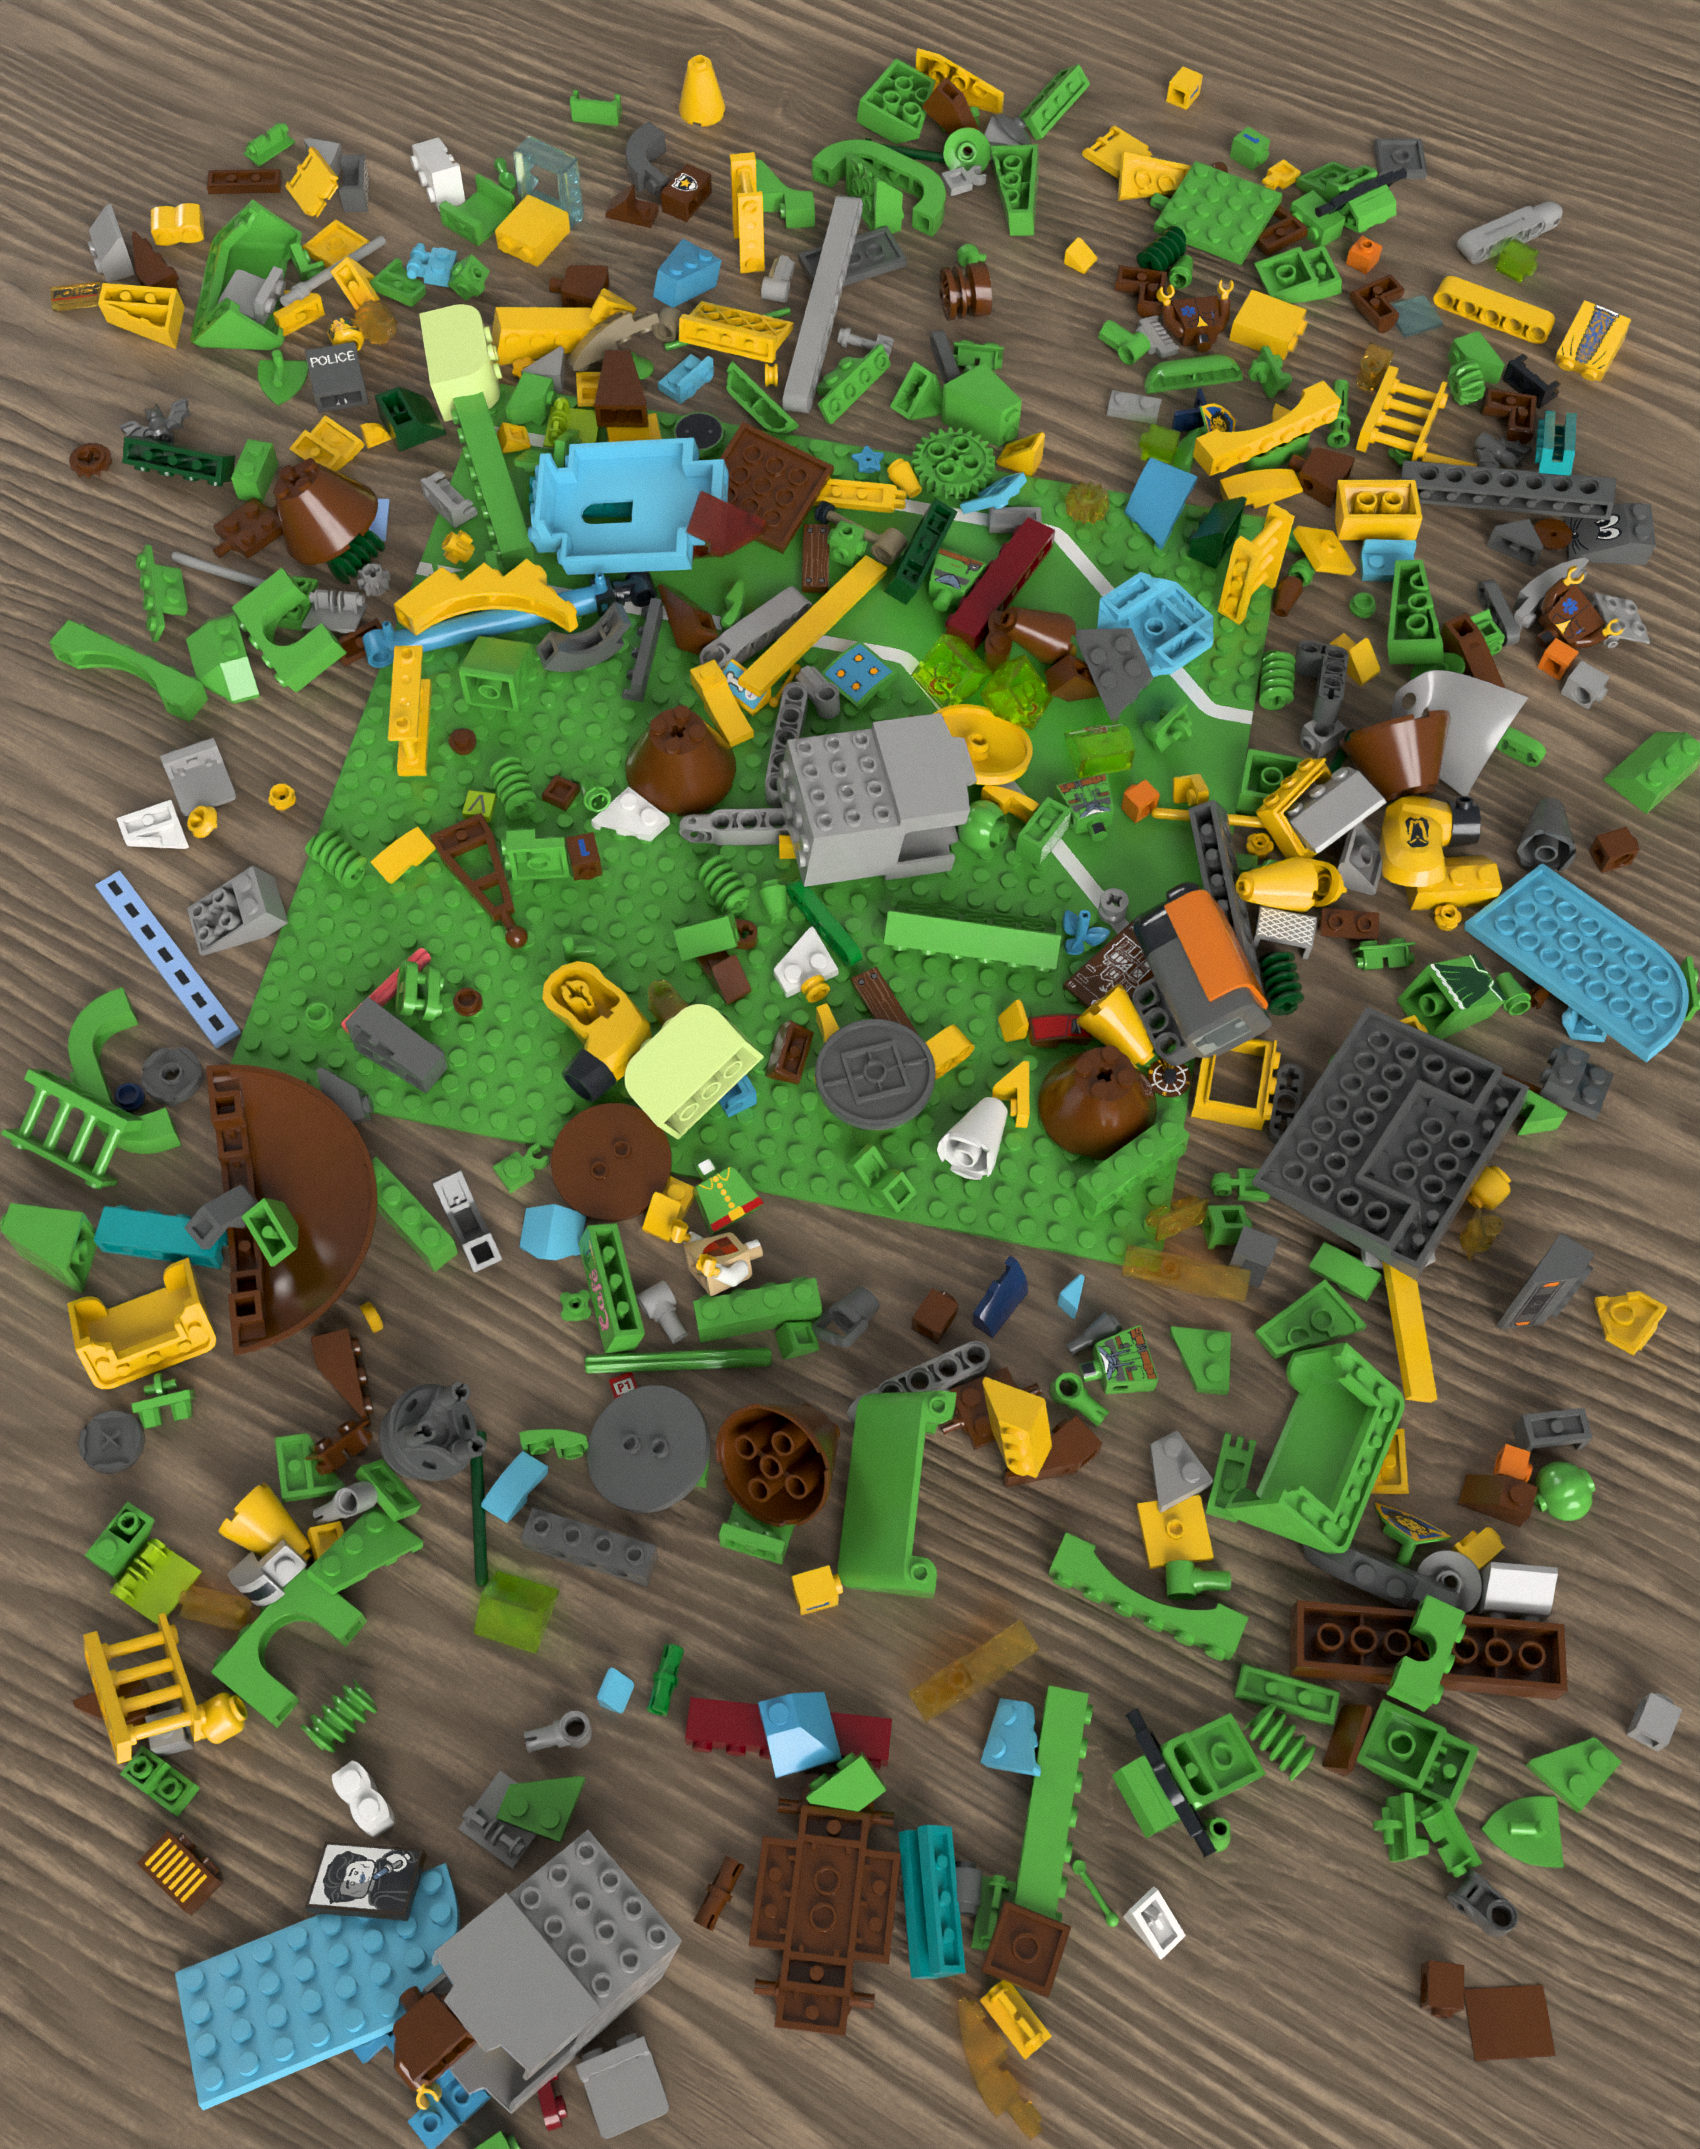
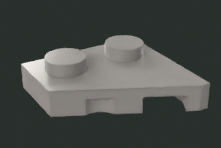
M1177 1430L1150 1445L1151 1464L1154 1470V1486H1156L1158 1499L1157 1508L1160 1513L1212 1486V1477Z

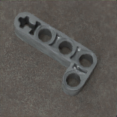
M1302 640L1299 642L1295 654V673L1317 679L1312 718L1320 724L1332 725L1337 720L1344 696L1349 654L1344 648Z

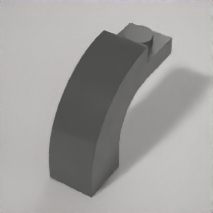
M650 121L638 128L627 142V173L630 183L635 186L638 192L647 188L651 194L660 199L662 189L668 185V177L651 163L666 153L665 133Z
M614 602L591 628L576 634H562L550 631L536 647V651L546 670L573 672L587 669L607 660L624 646L621 637L632 624L623 605Z

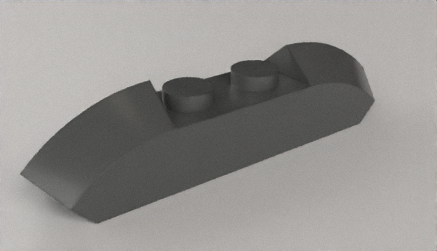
M1353 1543L1350 1544L1347 1551L1336 1554H1328L1303 1544L1305 1559L1316 1567L1404 1609L1417 1611L1419 1603L1426 1595L1460 1609L1459 1593L1452 1588Z

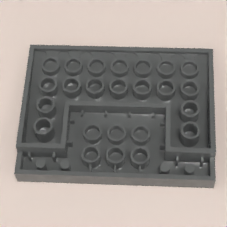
M1366 1007L1252 1180V1185L1417 1281L1526 1102L1530 1087L1503 1075V1067L1370 1007ZM1419 1205H1420V1212H1421L1422 1233H1421L1420 1221H1419V1216H1418Z

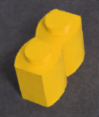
M185 203L176 207L159 206L151 209V233L155 244L169 246L179 242L196 243L204 240V217L200 205Z

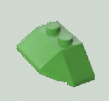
M235 612L209 618L186 638L196 678L204 684L206 689L226 698L232 704L260 697Z

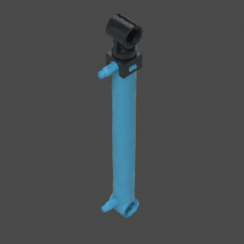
M649 571L630 572L623 582H620L619 579L613 580L612 586L609 577H604L602 572H598L595 574V579L590 580L591 586L557 593L564 601H570L577 610V617L595 612L598 613V617H602L614 602L625 606V602L632 601V604L637 607H646L650 604L651 598H657ZM490 609L448 618L432 625L417 636L407 628L394 631L391 623L384 621L382 623V630H372L363 636V645L369 665L383 668L393 663L394 646L422 645L423 652L474 641L478 636L492 637L552 623V621L517 610Z

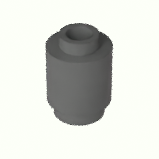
M956 1861L957 1901L959 1902L960 1915H977V1907L981 1906L982 1870L976 1869V1863Z

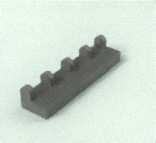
M651 598L649 608L644 607L642 609L641 615L646 618L644 627L640 626L637 629V635L642 638L640 647L632 650L631 655L637 660L634 670L627 671L626 677L632 681L631 690L625 689L622 692V698L625 700L644 702L663 620L662 599Z

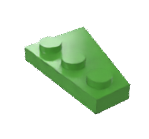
M374 1505L307 1569V1577L331 1595H334L366 1578L368 1573L383 1565L387 1567L397 1562L398 1557L410 1551L412 1553L418 1551L423 1547L424 1541L397 1521L393 1522L386 1513Z

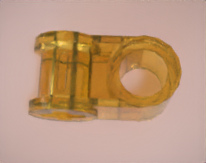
M1372 342L1369 343L1361 360V370L1356 379V384L1359 388L1373 390L1378 386L1384 373L1388 370L1394 350Z
M656 980L648 987V1008L661 1026L669 1018L675 1017L681 1010L690 1006L668 981Z

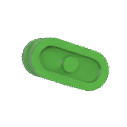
M404 960L401 963L397 977V1015L410 1017L414 1009L418 1010L419 1019L430 1022L434 1021L435 1017L441 1015L443 1001L440 1000V991L444 984V975L441 974L439 967L426 965L421 973L418 972V964L416 962ZM417 984H420L419 998H417Z

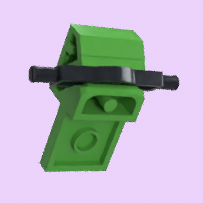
M1332 161L1297 177L1296 187L1307 193L1314 190L1328 202L1315 208V214L1318 218L1338 211L1345 217V227L1352 229L1354 232L1361 233L1376 224L1386 222L1387 219L1396 215V200L1389 187L1393 183L1406 178L1407 171L1405 168H1401L1395 172L1392 170L1377 177L1376 169L1367 165L1352 169Z
M1139 1709L1132 1710L1125 1716L1136 1733L1135 1737L1144 1755L1119 1769L1112 1777L1145 1838L1147 1839L1182 1821L1190 1837L1195 1839L1204 1855L1203 1857L1205 1858L1213 1854L1217 1849H1215L1206 1833L1207 1828L1198 1812L1214 1801L1260 1779L1266 1774L1231 1713L1160 1745L1152 1729L1147 1727Z

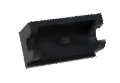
M1521 354L1514 360L1509 361L1502 380L1518 393L1537 396L1536 407L1540 409L1558 396L1559 390L1556 388L1561 383L1556 380L1549 385L1546 384L1536 373L1534 374L1526 368V364L1523 361L1528 357L1525 354Z

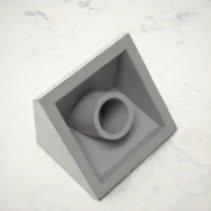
M1360 822L1346 833L1336 868L1343 877L1344 887L1368 895L1376 894L1382 871L1379 840Z

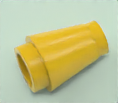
M900 458L888 467V478L901 490L906 491L909 498L916 497L922 491V487L908 461Z

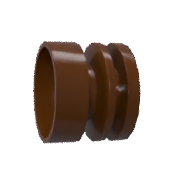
M985 262L966 264L964 276L959 265L953 266L952 271L950 267L941 268L939 297L947 321L955 320L956 314L959 319H964L967 306L972 317L990 315L992 310V290Z

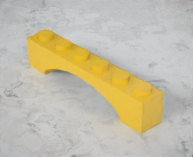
M1323 380L1303 389L1299 404L1288 414L1270 424L1239 432H1220L1217 428L1197 437L1193 457L1209 476L1225 472L1236 464L1244 463L1260 453H1266L1282 443H1288L1295 437L1304 433H1310L1321 425L1333 422L1337 419L1341 399Z

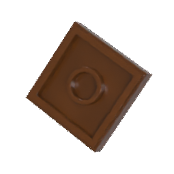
M1004 1900L981 1972L1049 1998L1072 1926Z

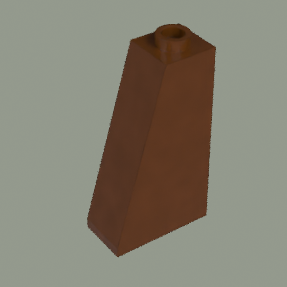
M605 350L594 403L597 427H649L647 402L631 350Z

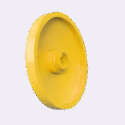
M972 704L946 706L933 713H941L952 737L965 739L977 777V782L974 784H1006L1020 778L1027 771L1033 754L1031 740L1018 723H1011L1012 719L1007 715L991 708Z

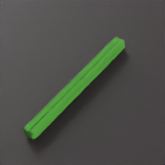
M770 1348L598 1354L585 1357V1371L590 1374L766 1367L771 1365L772 1356Z

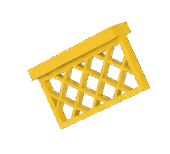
M701 301L689 315L682 314L679 318V341L773 363L776 359V350L792 332L794 322Z

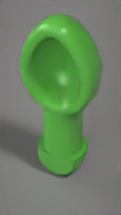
M496 158L494 167L499 173V186L510 192L514 191L517 184L515 176L508 172L507 164L503 158Z

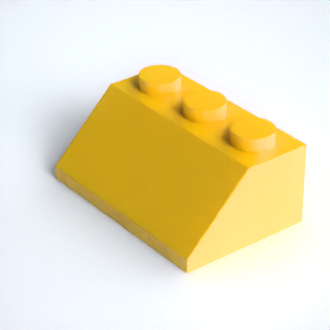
M1415 480L1337 481L1335 524L1339 540H1416L1422 522V513Z
M1485 855L1444 857L1446 868L1444 881L1433 886H1405L1410 911L1431 910L1445 904L1454 905L1456 908L1487 906L1499 896L1502 890L1497 864Z
M985 1377L982 1383L991 1430L1006 1466L1017 1475H1029L1037 1478L1052 1448L1045 1399Z

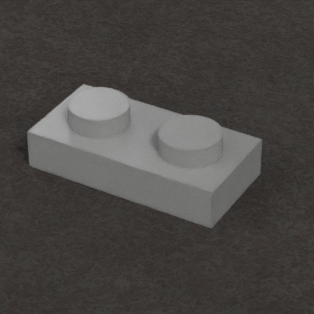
M1112 390L1107 416L1156 425L1161 399Z

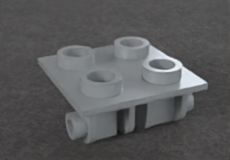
M315 589L314 592L309 593V601L313 605L301 627L313 630L322 623L332 631L340 633L355 632L368 604H364V595H360L359 592L339 591L338 597H336L335 590H331L329 596V590Z
M1599 593L1593 594L1595 600L1591 604L1606 622L1602 627L1606 628L1612 619L1619 618V621L1611 624V629L1619 631L1624 628L1620 635L1609 634L1608 639L1602 641L1604 645L1608 648H1613L1618 645L1620 638L1650 643L1646 633L1647 629L1637 612L1638 608L1633 600Z
M499 1771L474 1807L470 1805L462 1816L464 1821L458 1829L513 1869L537 1835L496 1819L509 1784H517L516 1781L505 1773Z

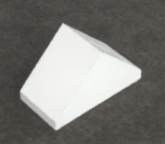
M1155 1887L1151 1888L1123 1916L1160 1960L1186 1936L1159 1890Z

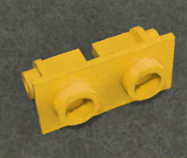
M1002 1980L979 2000L1024 2060L1052 2037L1011 1983Z

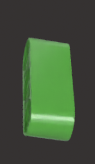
M1311 432L1304 433L1293 438L1288 443H1282L1266 453H1260L1244 462L1243 469L1245 472L1274 469L1290 461L1294 454L1303 455L1307 450Z

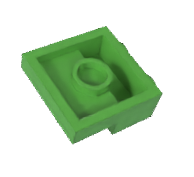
M519 828L506 831V837L501 838L502 854L505 855L506 870H511L513 881L570 877L564 837L547 836L545 838H537L535 829Z

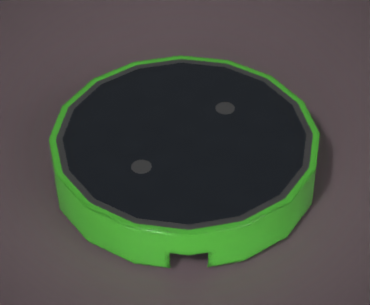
M705 412L689 413L681 417L676 422L673 430L674 439L694 437L699 450V457L709 456L718 447L720 449L725 438L722 422L714 415Z

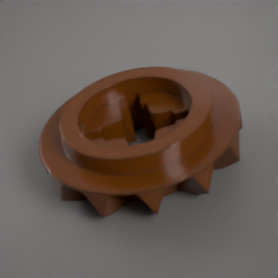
M87 443L79 446L72 452L69 463L72 471H75L79 477L85 475L90 479L94 474L100 477L101 471H108V465L112 464L110 451L104 445ZM94 456L95 461H93L92 464L88 465L87 463H89Z

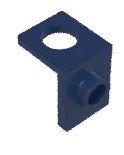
M1201 388L1197 389L1194 403L1195 409L1174 412L1171 427L1173 433L1204 427L1200 403L1201 406L1207 403Z

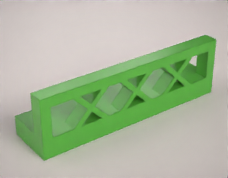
M1079 64L1060 70L1019 115L1027 124L1035 140L1042 139L1090 85Z

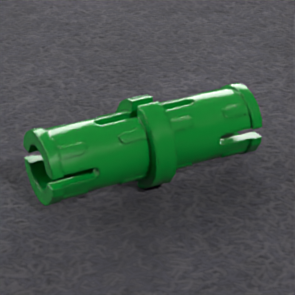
M664 1644L658 1670L653 1673V1690L646 1709L652 1714L667 1716L673 1690L678 1687L679 1683L677 1675L685 1651L682 1647L673 1644Z

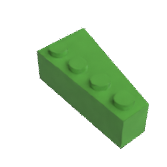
M1038 144L990 146L992 170L1010 236L1034 235L1039 177Z
M1423 559L1395 560L1387 642L1389 665L1444 663L1442 637L1439 632Z

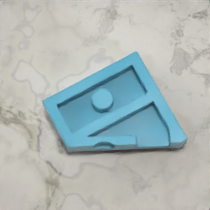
M1024 472L1002 477L989 487L978 492V499L962 502L960 507L963 514L990 507L1000 509L1009 503L1008 500L1020 492L1019 489L1027 482Z
M999 1699L980 1761L981 1764L988 1768L1040 1777L1041 1767L1035 1760L1034 1748L1038 1747L1037 1734L1034 1731L1035 1713L1032 1705L1024 1701Z

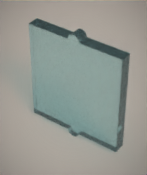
M1424 295L1392 304L1399 313V318L1394 326L1399 329L1404 338L1442 327L1443 325L1442 320L1436 313V308L1431 306Z

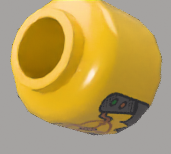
M347 316L338 317L329 324L327 335L332 345L355 342L357 352L360 350L364 343V335L353 318Z

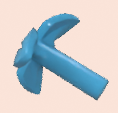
M1066 910L1064 913V931L1071 936H1075V938L1066 940L1064 944L1065 951L1070 955H1079L1084 952V941L1091 946H1096L1105 941L1110 934V931L1103 927H1092L1088 930L1091 913L1088 910L1080 911L1079 917L1069 910Z

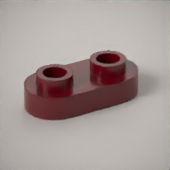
M558 2073L537 2091L548 2132L563 2127L562 2119L568 2117L563 2095H556L553 2081L559 2080Z

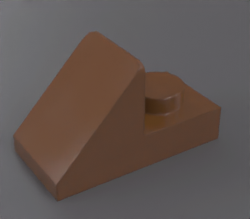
M631 185L613 197L605 216L609 219L651 228L659 213L658 204L636 199L635 186Z
M726 950L696 957L698 966L726 1005L752 992L735 954L729 956Z

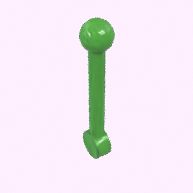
M1076 1860L1072 1865L1073 1872L1082 1877L1106 1915L1105 1921L1110 1927L1117 1926L1119 1923L1118 1915L1111 1912L1086 1873L1085 1862Z

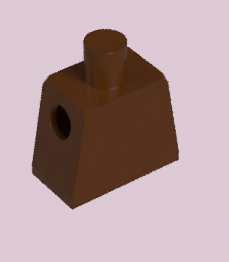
M570 265L567 267L564 279L551 277L549 291L550 293L561 294L563 308H592L603 288L609 289L608 266Z
M1316 447L1308 459L1294 454L1288 468L1299 473L1298 480L1303 488V493L1330 508L1336 499L1337 481L1348 480L1355 458Z

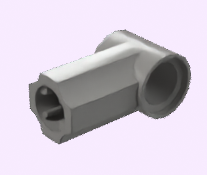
M780 255L774 259L769 276H765L761 288L762 299L787 303L790 281L795 269V262L791 261L788 256Z
M807 665L800 669V672L795 677V682L806 686L808 698L816 706L817 714L825 719L836 717L840 712L838 687L833 683H829L814 666L810 667Z

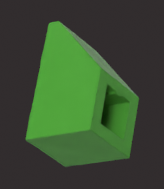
M127 1501L84 1556L93 1565L118 1582L128 1566L133 1563V1560L146 1546L155 1520Z
M851 1752L836 1764L839 1770L829 1777L826 1773H823L808 1785L811 1791L807 1793L806 1799L810 1804L859 1812L887 1791V1785L864 1752L857 1756Z

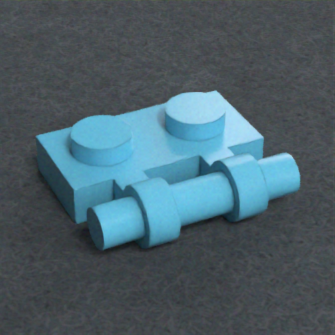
M416 244V247H413L411 251V259L407 263V276L410 279H415L417 276L424 277L425 284L449 287L447 283L451 277L450 270L457 261V251L433 247L430 253L425 251L424 244Z

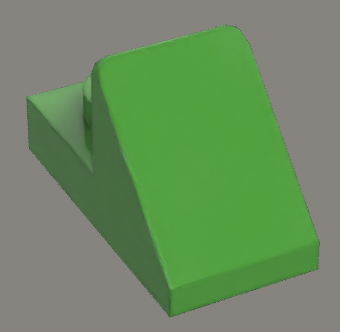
M1529 1090L1527 1100L1518 1113L1528 1119L1518 1135L1556 1130L1568 1112Z

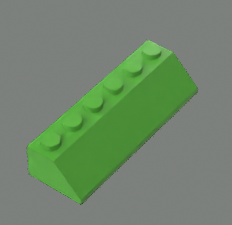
M893 897L887 914L884 944L890 945L891 949L898 951L913 948L918 949L919 953L934 955L936 952L947 953V956L953 959H963L964 956L975 957V960L981 963H992L995 960L1002 961L1004 965L1009 967H1021V964L1033 966L1034 970L1047 972L1050 969H1056L1062 922Z

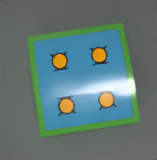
M860 640L833 660L821 672V675L829 683L835 684L839 689V693L858 710H861L877 691L882 694L899 673Z

